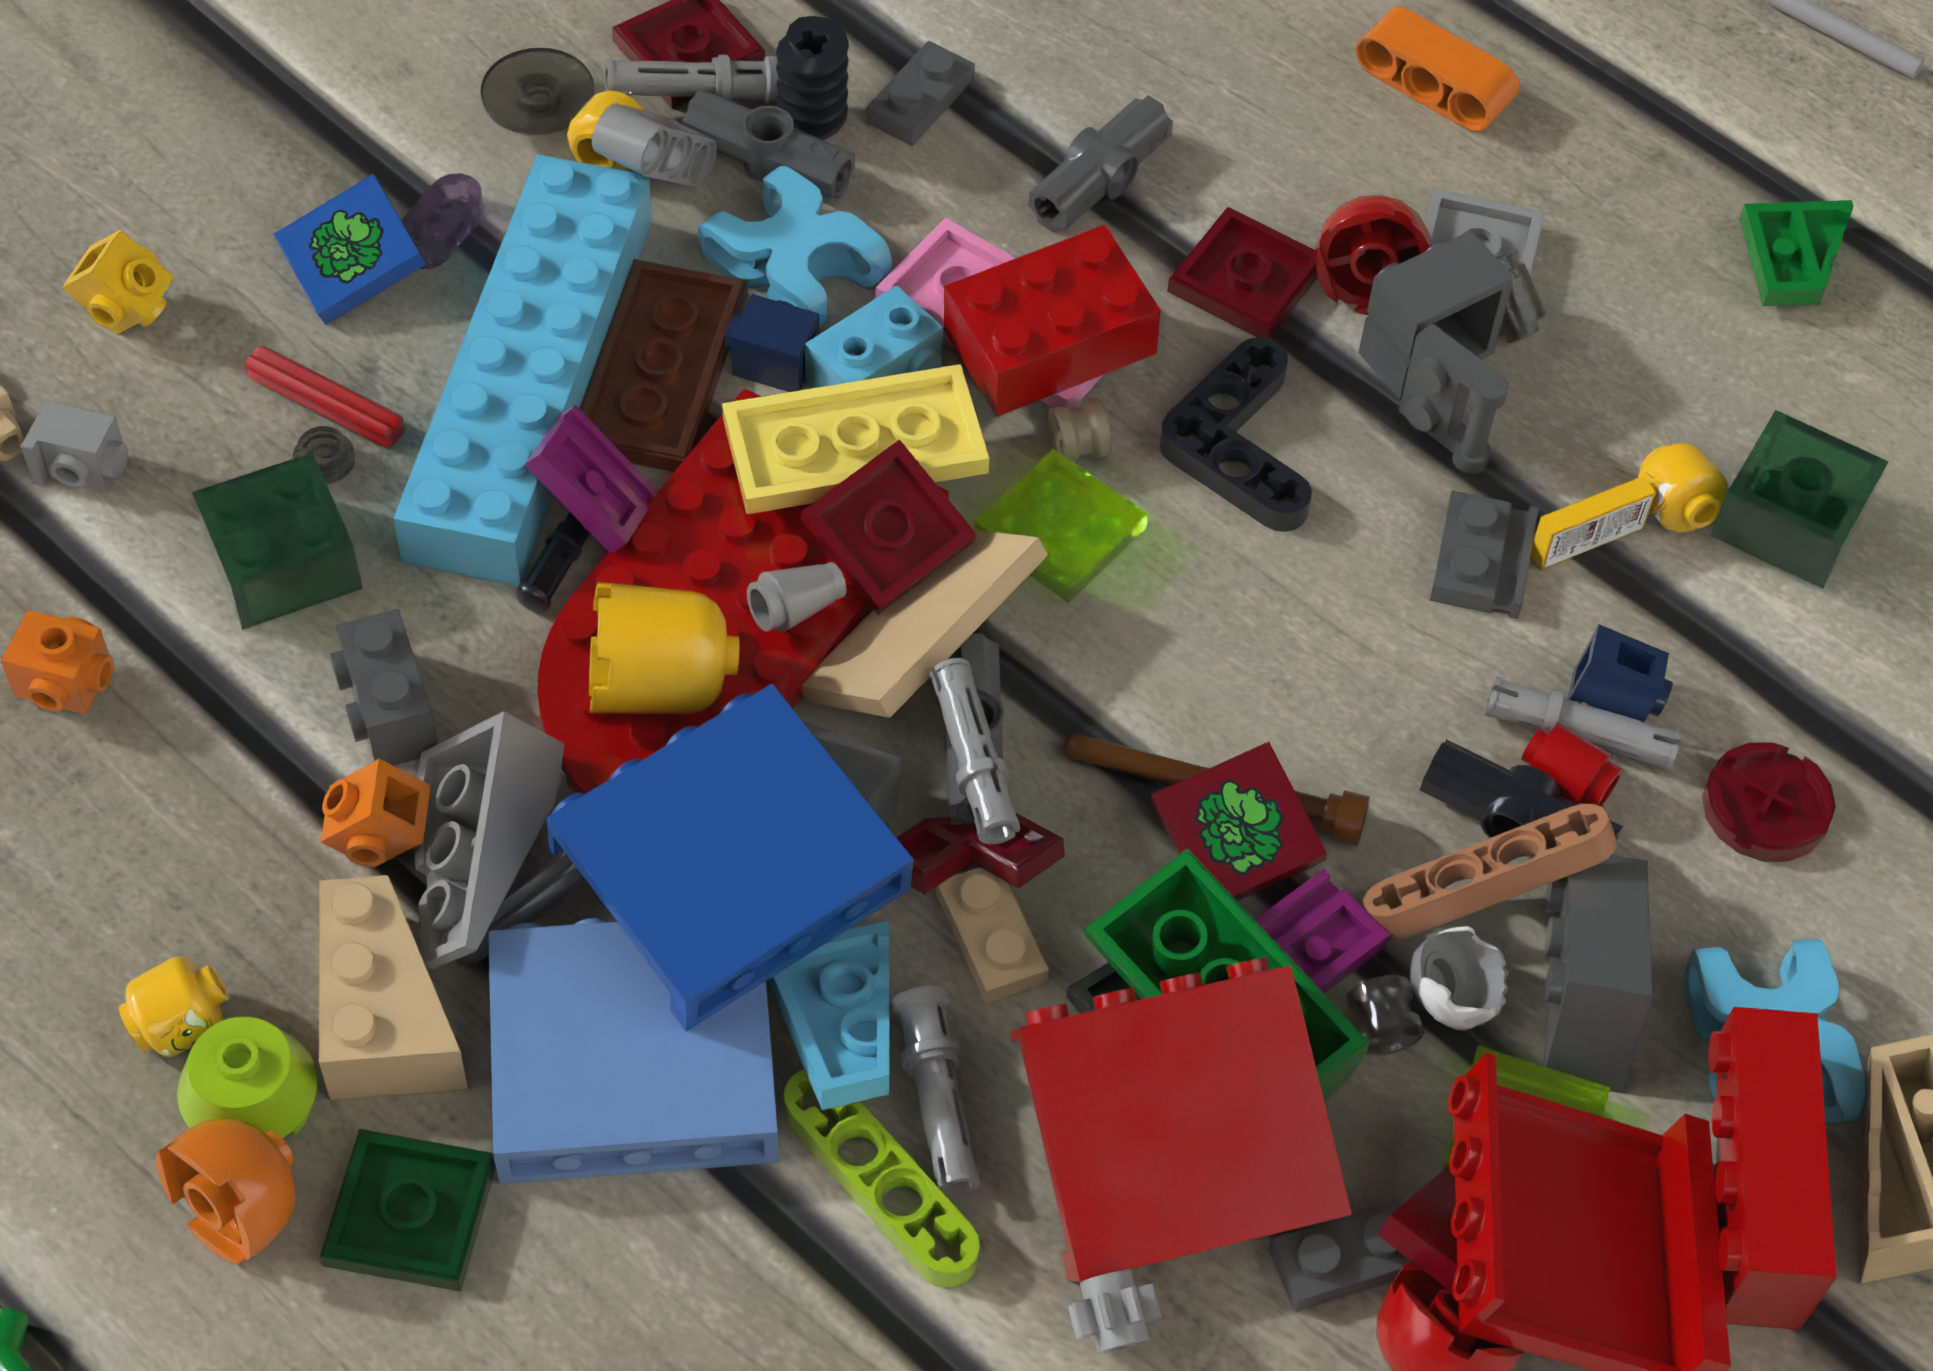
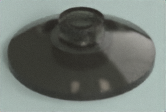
M528 48L512 52L495 62L488 69L481 83L482 104L489 117L507 130L526 135H545L569 128L571 120L595 95L593 77L585 64L569 53L551 48Z

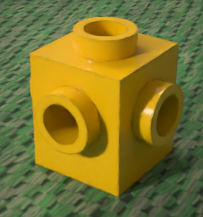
M120 229L88 248L62 286V289L86 308L88 315L94 322L110 329L117 335L137 324L142 327L151 324L164 310L167 301L162 296L175 277L159 264L157 257L150 250L135 243Z

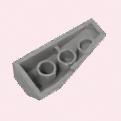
M506 711L421 752L417 778L430 784L431 792L424 833V846L415 853V866L417 871L426 875L427 890L422 895L418 908L422 959L425 966L433 970L477 951L553 807L557 792L561 786L562 775L560 770L564 743Z

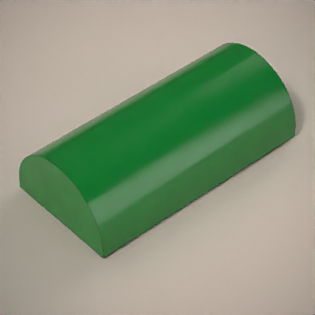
M1188 849L1184 850L1084 928V935L1127 984L1134 988V991L1141 999L1162 995L1160 981L1200 972L1203 985L1228 980L1226 966L1267 957L1270 970L1291 965L1324 1102L1347 1081L1368 1051L1370 1042Z

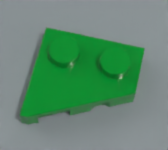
M1852 200L1744 204L1739 221L1763 306L1820 304L1854 207Z

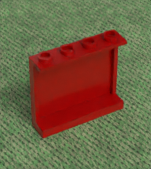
M1267 957L1226 966L1228 980L1203 985L1200 972L1160 981L1162 995L1136 1000L1134 988L1114 991L1093 997L1095 1010L1069 1016L1066 1003L1025 1012L1028 1026L1010 1031L1012 1042L1018 1040L1020 1042L1068 1251L1062 1252L1061 1255L1068 1281H1084L1111 1272L1133 1269L1352 1215L1291 965L1270 970Z
M1486 1052L1465 1075H1460L1455 1080L1448 1098V1111L1451 1116H1454V1146L1450 1155L1449 1168L1451 1174L1455 1176L1456 1206L1451 1218V1232L1457 1238L1458 1268L1454 1275L1452 1292L1454 1299L1459 1303V1333L1591 1371H1727L1731 1367L1723 1271L1720 1268L1719 1258L1720 1237L1709 1121L1684 1114L1663 1135L1507 1088L1497 1084L1496 1055Z

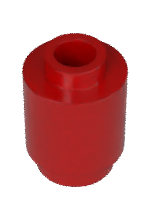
M1560 723L1555 725L1550 732L1541 727L1528 743L1521 758L1529 766L1540 769L1548 774L1557 783L1561 796L1577 804H1595L1602 807L1615 789L1623 773L1622 768L1611 762L1613 755Z

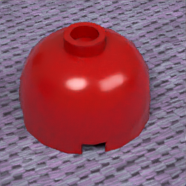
M1380 194L1359 196L1340 205L1325 220L1316 245L1317 279L1327 296L1338 303L1339 298L1344 303L1357 304L1358 306L1354 308V312L1368 315L1367 309L1374 276L1378 275L1382 269L1392 263L1401 264L1426 252L1431 247V237L1419 213L1402 200Z
M1413 1262L1402 1266L1389 1286L1377 1315L1376 1337L1385 1362L1392 1371H1512L1524 1353L1522 1350L1459 1333V1303L1454 1299L1453 1293Z

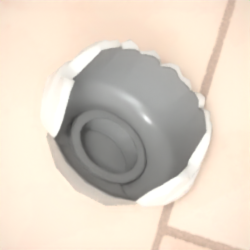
M1456 927L1429 937L1417 948L1411 960L1410 985L1420 1004L1434 1019L1455 1030L1465 1031L1477 1025H1483L1499 1014L1501 1007L1506 1003L1503 995L1509 989L1506 984L1509 972L1504 968L1506 962L1499 948L1481 941L1475 935V930L1471 927Z

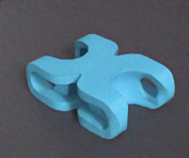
M780 166L763 178V203L765 211L770 218L761 222H746L725 211L715 213L698 226V238L703 255L723 275L747 280V288L770 284L767 291L768 299L785 301L795 307L819 313L820 327L828 322V298L826 290L819 281L828 277H844L864 288H869L887 277L893 268L889 246L877 232L849 212L836 211L819 215L823 207L820 189L787 166Z
M1817 938L1793 940L1792 947L1783 958L1779 969L1781 987L1775 989L1755 987L1741 978L1726 949L1721 947L1693 949L1685 969L1684 981L1695 1030L1702 1038L1710 1042L1713 1031H1721L1733 1007L1818 1013L1825 1121H1856L1862 1112L1867 1096L1865 1077L1853 1036L1844 1027L1825 1021L1828 1011L1832 1010L1836 1003L1840 990L1828 950L1823 941ZM1709 1072L1708 1081L1714 1100L1717 1096V1073Z

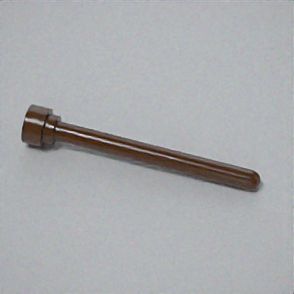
M1073 734L1064 742L1065 754L1071 759L1174 785L1209 769L1080 734ZM1344 790L1342 796L1330 793L1328 799L1295 791L1311 822L1321 824V831L1332 833L1333 841L1358 846L1369 807L1370 796Z

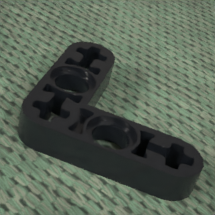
M1255 337L1247 339L1235 348L1167 413L1162 422L1159 447L1162 455L1170 463L1267 528L1286 532L1295 530L1303 525L1308 517L1312 496L1309 482L1302 475L1237 433L1281 389L1286 376L1288 355L1285 348L1270 338ZM1251 365L1258 369L1251 375L1249 384L1246 380ZM1225 393L1234 396L1240 405L1234 409L1223 410L1214 407L1208 399L1214 394ZM1193 433L1198 436V439L1189 435ZM1177 434L1186 438L1181 440L1177 438ZM1204 452L1209 455L1208 458L1204 457ZM1239 460L1245 463L1251 472L1243 477H1231L1224 474L1220 470L1219 465L1224 461ZM1262 479L1266 480V485L1261 482ZM1286 497L1294 500L1293 503L1286 500L1280 505L1273 502V499L1281 501Z

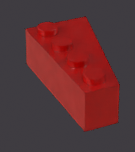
M1733 1007L1721 1031H1713L1708 1051L1710 1072L1717 1073V1096L1714 1099L1712 1108V1132L1714 1137L1717 1138L1715 1194L1720 1237L1719 1258L1720 1268L1723 1271L1727 1324L1800 1330L1837 1278L1818 1013Z

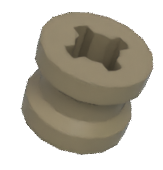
M1100 399L1085 400L1081 407L1068 409L1063 405L1049 408L1048 429L1050 441L1059 465H1072L1078 457L1091 455L1095 459L1110 456L1112 448L1110 426Z

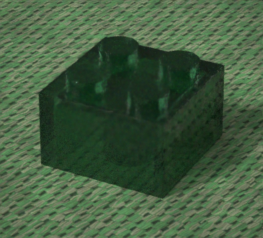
M1775 410L1727 491L1711 537L1823 589L1867 511L1889 461Z
M313 452L192 492L205 540L242 630L363 589L354 545Z

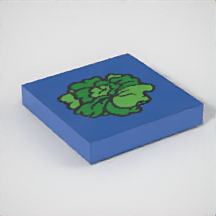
M374 174L273 234L316 313L325 325L427 264Z

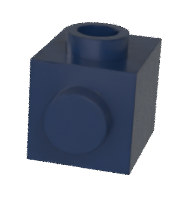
M752 294L742 316L735 314L731 318L726 331L725 348L731 350L732 375L787 392L800 391L805 383V343L820 334V314L795 307L785 301H775Z

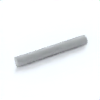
M1770 0V6L1911 79H1915L1925 60L1810 0Z

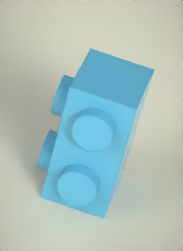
M896 285L805 343V381L812 388L939 368L942 366L943 327Z

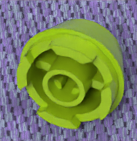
M255 1017L229 1018L208 1028L194 1043L179 1078L177 1088L178 1107L184 1122L189 1128L202 1121L234 1118L248 1122L264 1133L269 1130L273 1131L282 1139L292 1131L295 1136L304 1127L311 1114L318 1086L317 1070L306 1047L287 1032L265 1020Z

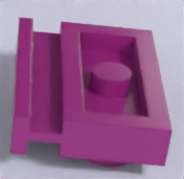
M575 404L559 415L556 419L557 424L547 432L525 465L540 480L543 486L550 490L579 520L583 527L611 554L627 544L649 510L647 504L653 497L656 498L658 491Z
M1325 869L1318 872L1255 919L1324 994L1386 948L1390 936L1345 889L1340 891L1329 880L1331 875Z

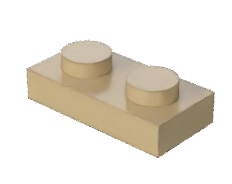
M979 867L952 876L936 887L938 901L985 1004L1048 982L1049 969L1008 882Z

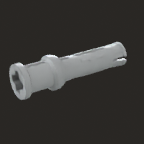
M728 55L713 57L711 63L606 59L604 86L605 91H618L626 95L694 97L701 90L703 92L709 91L728 100L763 101L764 106H775L778 97L776 88L778 80L776 66L778 62L775 56H766L764 61H731Z
M920 986L899 993L891 999L889 1006L893 1019L900 1021L905 1050L900 1055L903 1070L907 1072L908 1076L914 1078L915 1086H917L924 1129L933 1163L935 1185L946 1197L960 1196L970 1193V1188L977 1189L981 1185L976 1161L973 1156L964 1105L957 1082L956 1068L960 1064L962 1052L959 1042L951 1038L946 1011L951 1005L948 991L939 986Z

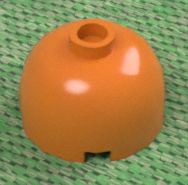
M234 1118L202 1121L183 1131L155 1156L157 1174L172 1205L183 1197L185 1198L190 1208L197 1215L186 1225L214 1254L229 1263L239 1264L244 1259L247 1262L264 1250L287 1226L295 1209V1178L291 1170V1166L294 1164V1156L287 1143L273 1131L269 1130L264 1133L256 1126Z

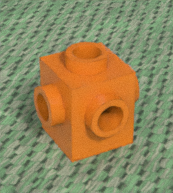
M27 610L1 659L14 697L29 700L36 706L53 712L65 709L87 715L97 693H103L108 688L114 670V661L112 656L109 655L100 627H96L79 617L68 616L60 618L32 610Z
M377 759L345 778L337 780L334 784L330 785L323 800L322 810L325 817L321 843L345 854L355 864L372 868L423 843L431 785L381 759Z

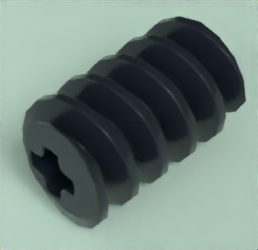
M807 16L797 18L789 25L786 36L778 42L776 49L778 61L776 66L778 76L776 83L778 91L777 106L790 114L793 119L794 128L822 140L838 133L846 123L848 115L847 84L849 80L847 72L849 64L847 34L838 23L824 17Z

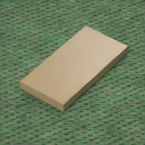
M974 530L978 536L973 544L879 615L873 610L817 666L801 686V692L808 703L891 718L929 679L930 672L935 671L934 666L947 660L1045 559L1048 554L1039 537Z

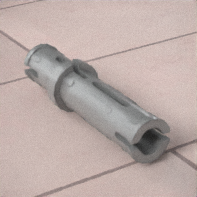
M962 658L947 659L934 666L935 671L930 672V678L938 696L950 742L958 762L957 785L960 793L967 796L971 805L979 840L989 845L1003 843L1016 836L1015 832L1020 831V824L1007 791V783L1010 779L1006 762L998 758L997 752L994 749L989 726L974 684L975 681L970 663Z
M1495 677L1484 716L1506 720L1534 730H1539L1542 727L1548 732L1560 723L1605 751L1663 768V770H1671L1679 745L1676 744H1679L1682 732L1658 727L1564 698L1565 692L1552 688L1549 694L1502 680L1500 677Z

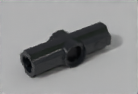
M1447 739L1444 743L1442 742L1434 755L1420 787V791L1480 820V826L1489 838L1563 809L1579 805L1561 796L1557 783L1540 769L1528 765H1516L1508 770ZM1611 821L1617 841L1623 826Z

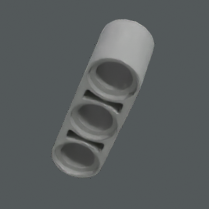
M612 104L603 112L592 135V147L596 153L645 177L692 187L698 186L707 177L714 164L717 152V145L713 139L663 115L620 104Z

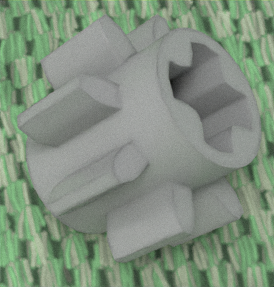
M1132 1269L1111 1272L1080 1282L1084 1300L1073 1302L1072 1305L1068 1306L1076 1340L1093 1336L1097 1354L1112 1352L1150 1341L1146 1323L1156 1321L1157 1318L1162 1317L1153 1283L1136 1287Z

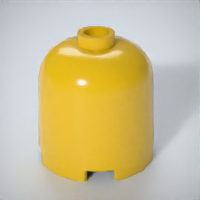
M597 583L593 611H598L597 637H591L589 697H592L590 713L686 715L699 713L711 706L721 692L724 676L737 675L739 664V636H727L725 617L718 604L707 595L693 591Z

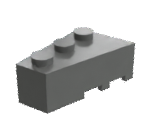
M1611 855L1607 860L1593 867L1547 884L1545 912L1554 913V917H1550L1545 939V956L1551 957V962L1547 972L1544 999L1545 1002H1548L1542 1081L1624 1093L1652 998L1648 861Z

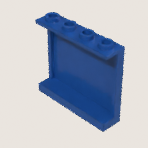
M773 684L753 695L751 693H744L737 696L724 707L720 715L699 727L692 725L681 729L670 738L666 746L644 760L632 759L615 770L607 782L586 794L578 792L568 796L547 817L549 849L554 856L562 851L567 854L670 991L671 1012L685 1031L690 1030L910 891L914 859Z

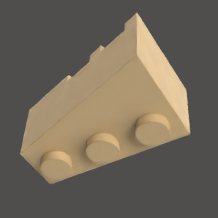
M388 875L319 880V1065L330 1100L468 1089L461 1051Z
M1933 1034L1874 1046L1870 1050L1864 1075L1867 1096L1862 1109L1860 1284L1933 1269Z

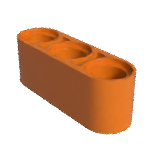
M1394 7L1389 10L1358 41L1355 47L1359 64L1371 76L1473 132H1481L1486 129L1520 92V83L1517 75L1503 61L1403 7Z

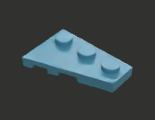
M889 920L848 929L767 980L822 1110L889 1095Z

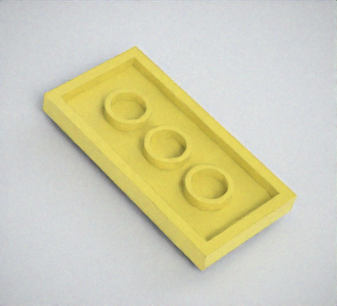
M961 364L722 403L723 421L747 514L812 504L899 439L934 482L989 473L990 458Z

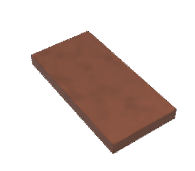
M637 259L633 260L580 406V410L632 464L675 472L697 445L729 349L725 348L726 331L731 318L735 314L741 315L748 294L747 280Z

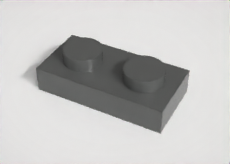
M928 40L866 107V123L913 146L974 80L975 63Z
M1402 1198L1352 1213L1350 1216L1325 1221L1272 1238L1269 1251L1295 1312L1393 1282L1402 1266L1412 1262L1378 1236L1389 1215L1404 1203Z

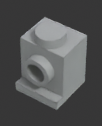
M46 400L21 445L33 484L43 487L46 486L49 478H54L72 487L87 486L107 491L113 479H119L122 476L128 461V447L122 441L115 416Z

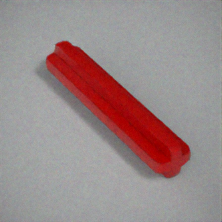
M266 346L256 347L252 355L246 359L245 366L249 378L384 447L394 446L398 438L402 437L405 427L402 415Z

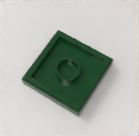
M359 1129L319 1256L322 1266L461 1292L496 1170L493 1153Z

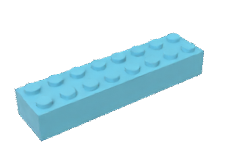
M536 154L393 517L401 563L514 586L522 584L554 496L550 490L543 486L525 463L547 432L557 424L556 419L559 415L575 404L579 408L581 406L633 260H639L653 222L649 177L635 172Z

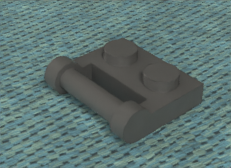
M1431 323L1416 336L1399 413L1405 416L1414 428L1426 432L1453 453V463L1458 470L1468 474L1480 473L1487 467L1491 448L1487 441L1496 409L1500 408L1505 402L1508 382L1502 374ZM1469 396L1472 407L1467 425H1465L1462 419Z

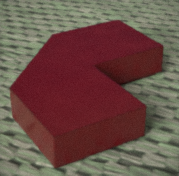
M1018 813L1015 814L1020 824V831L1015 832L1016 836L999 844L989 845L982 843L978 838L975 823L952 825L951 817L925 818L897 837L898 841L914 859L910 887L924 895L971 863L976 864L1019 889L1065 857L1064 841L1062 837Z

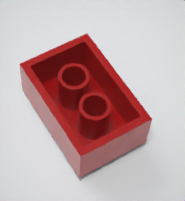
M1105 224L944 286V331L996 417L1157 354L1161 309Z

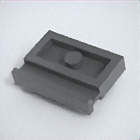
M1452 490L1443 527L1430 601L1491 613L1492 608L1510 612L1509 617L1518 619L1523 604L1539 508L1530 506L1529 511L1511 508L1512 502Z

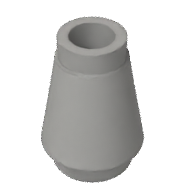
M833 562L823 565L818 564L767 571L759 575L758 581L748 585L747 601L755 622L762 630L770 631L776 629L784 633L834 603L835 600L843 598L846 594V584L841 570Z

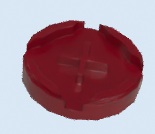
M1749 742L1728 750L1710 771L1704 788L1702 800L1706 820L1717 837L1736 852L1763 862H1789L1811 853L1825 838L1836 808L1832 785L1816 763L1804 756L1802 761L1797 756L1788 753L1789 747L1774 742Z

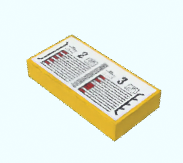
M1639 477L1541 516L1532 545V559L1542 570L1643 529L1656 491L1645 477Z

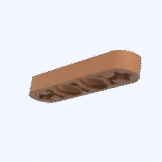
M1595 804L1575 805L1376 883L1367 891L1363 899L1364 909L1390 934L1388 941H1398L1593 867L1607 860L1614 853L1617 846L1608 812L1603 807ZM1536 855L1524 863L1507 865L1518 857ZM1473 879L1470 883L1460 888L1445 890L1447 886L1456 881Z

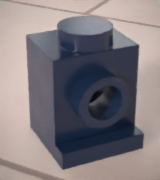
M1598 624L1573 670L1567 699L1581 704L1584 702L1596 708L1641 722L1646 720L1649 713L1659 716L1667 703L1673 685L1672 681L1665 679L1669 653Z

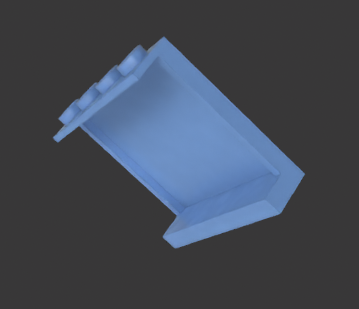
M589 918L581 920L574 925L541 927L533 923H520L512 925L505 930L488 931L493 1155L499 1184L779 1163L766 982L690 1030L685 1031L671 1012L670 991L618 922Z

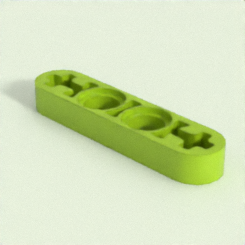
M805 1069L795 1073L787 1081L784 1089L785 1119L794 1133L925 1280L941 1288L958 1287L968 1282L976 1272L980 1251L979 1236L971 1223L861 1101L827 1109L828 1116L836 1124L828 1134V1120L819 1109L812 1106L804 1111L802 1110L803 1095L809 1093L811 1097L815 1099L817 1097ZM862 1137L874 1143L878 1153L872 1162L862 1166H854L846 1163L838 1153L840 1146L851 1138ZM902 1186L912 1188L919 1193L922 1205L911 1215L899 1216L892 1214L885 1208L882 1202L884 1195L889 1190ZM935 1215L938 1217L934 1218L933 1233L942 1244L947 1247L953 1246L957 1242L961 1244L960 1261L956 1263L948 1256L938 1261L934 1259L935 1241L926 1231L925 1227Z

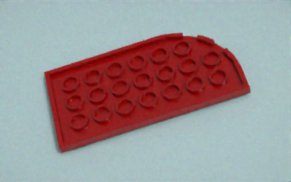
M744 388L734 401L761 396ZM723 414L656 493V498L653 497L647 504L649 510L627 544L611 554L609 552L606 553L561 609L548 633L538 670L537 695L541 726L544 733L564 743L561 769L565 774L567 784L575 793L584 792L586 794L607 782L615 770L632 759L644 760L666 746L670 738L681 729L692 725L699 727L721 714L724 707L731 700L741 694L751 693L753 695L773 684L791 708L794 709L803 697L801 692L803 683L817 666L856 628L871 608L869 603L841 570L846 584V594L843 598L835 600L834 603L784 633L776 629L764 631L757 625L749 609L747 588L750 583L758 581L759 575L762 572L818 564L823 565L829 562L835 563V561L800 519L801 512L811 504L753 514L746 513L723 421ZM938 486L949 499V491ZM598 582L693 591L707 595L718 604L725 617L727 636H739V664L737 675L724 676L721 692L711 706L699 713L686 715L590 713L592 697H589L591 637H597L598 611H593Z

